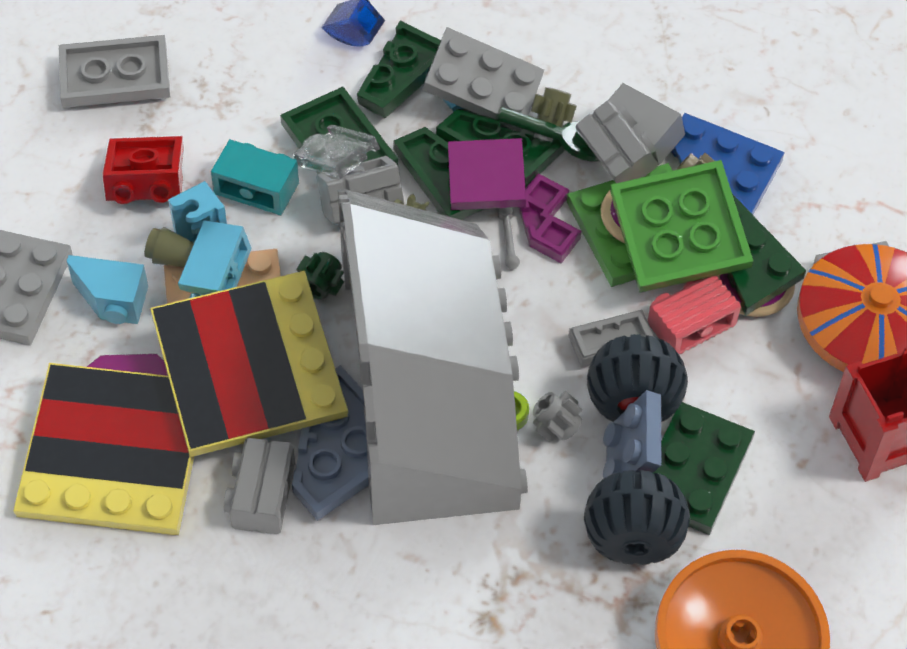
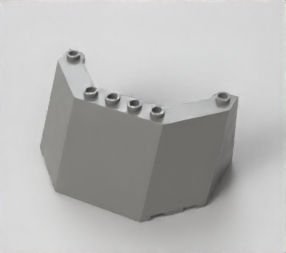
M346 189L338 190L345 290H351L361 383L364 394L368 479L373 525L519 510L521 494L528 492L525 469H520L513 386V381L519 380L517 357L509 356L508 346H513V333L511 322H503L502 312H507V299L505 288L497 287L496 280L501 279L499 255L492 256L490 240L475 223Z

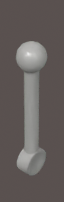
M512 207L499 208L498 217L503 220L508 254L505 264L509 269H516L520 264V260L515 255L510 219L513 217Z

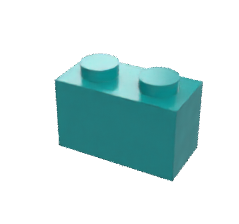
M231 139L228 140L211 170L215 195L282 216L299 184L297 160L285 154L272 153L257 148L250 143H241Z

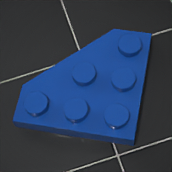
M684 113L682 121L685 135L671 151L673 156L677 157L680 164L690 153L697 158L707 153L715 161L722 160L732 194L754 215L783 161L785 152Z

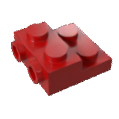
M183 136L110 138L103 170L106 201L128 204L135 200L152 199L155 202L164 203L168 199L182 193Z

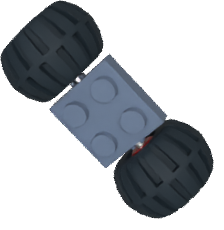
M631 334L630 337L624 335L610 340L597 351L587 373V387L591 401L599 413L612 422L607 426L603 437V443L606 446V463L603 469V479L595 486L588 497L584 512V522L588 538L601 555L609 560L629 565H646L670 558L684 542L690 523L686 498L679 487L666 476L654 473L661 466V422L670 418L684 400L688 376L684 362L675 348L666 341L650 335L644 337L641 334Z

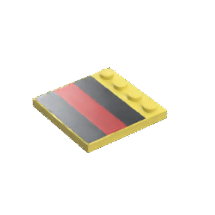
M305 271L150 308L190 457L244 444L247 438L263 439L348 417L346 402Z
M49 363L13 510L16 517L179 536L194 457L189 456L168 376Z

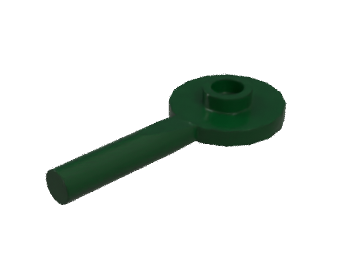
M504 107L499 108L496 117L497 121L559 140L568 153L580 160L589 162L599 161L576 130L577 121L568 122L563 127Z

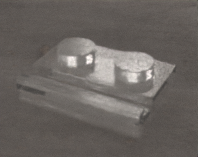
M330 125L327 127L329 132L326 135L316 134L310 136L303 142V146L292 153L300 167L341 179L368 158L366 155L368 151L376 152L380 147L375 136Z

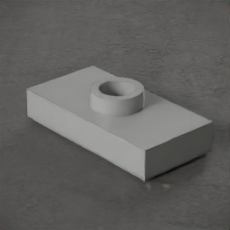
M642 309L569 328L568 334L581 367L590 365L597 351L610 340L624 335L630 337L631 334H641L644 337L646 335H654Z

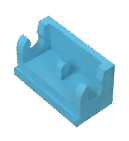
M205 181L168 199L174 232L194 243L204 220L227 224L225 206Z
M204 220L179 279L178 286L180 290L190 292V298L237 287L252 249L244 227Z

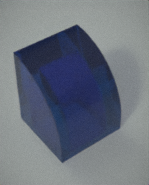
M348 0L335 6L321 28L339 42L359 47L369 45L385 20L369 0Z

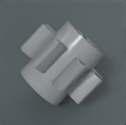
M564 391L560 397L553 392L542 396L533 408V415L536 417L533 424L537 426L536 431L549 442L555 435L561 440H567L572 437L582 423V418L578 415L582 412V409L578 406L579 402L567 391Z

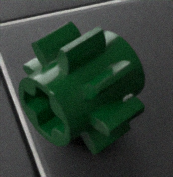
M326 252L314 253L311 258L305 255L296 268L298 272L305 271L313 299L327 298L329 293L336 296L345 282L341 279L344 271L341 270L342 265L335 256Z

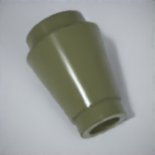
M163 227L161 230L153 228L145 245L144 256L152 259L153 264L185 267L194 242L166 227Z

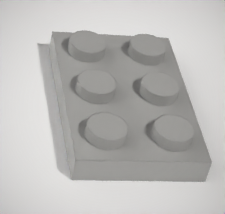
M446 27L422 90L476 114L495 120L500 107L529 116L544 69ZM500 122V124L518 132L521 131V128Z
M165 35L58 45L60 99L63 108L170 97Z
M0 230V339L31 346L67 268L68 255H73L70 245Z

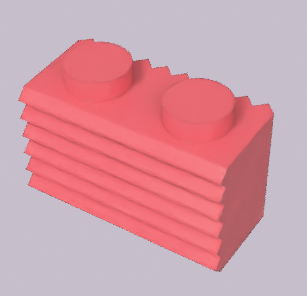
M716 275L687 282L682 290L673 295L669 293L659 295L651 303L648 324L659 339L669 343L678 354H683L686 350L702 344L705 340L708 341L711 337L721 334L724 330L727 331L730 327L733 328L737 324L741 305Z

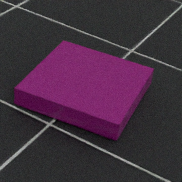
M522 138L448 142L451 210L526 207Z

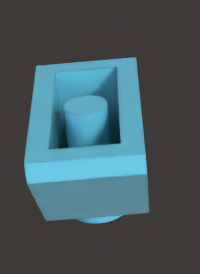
M68 255L67 265L73 285L101 320H107L114 324H138L149 287L143 264Z

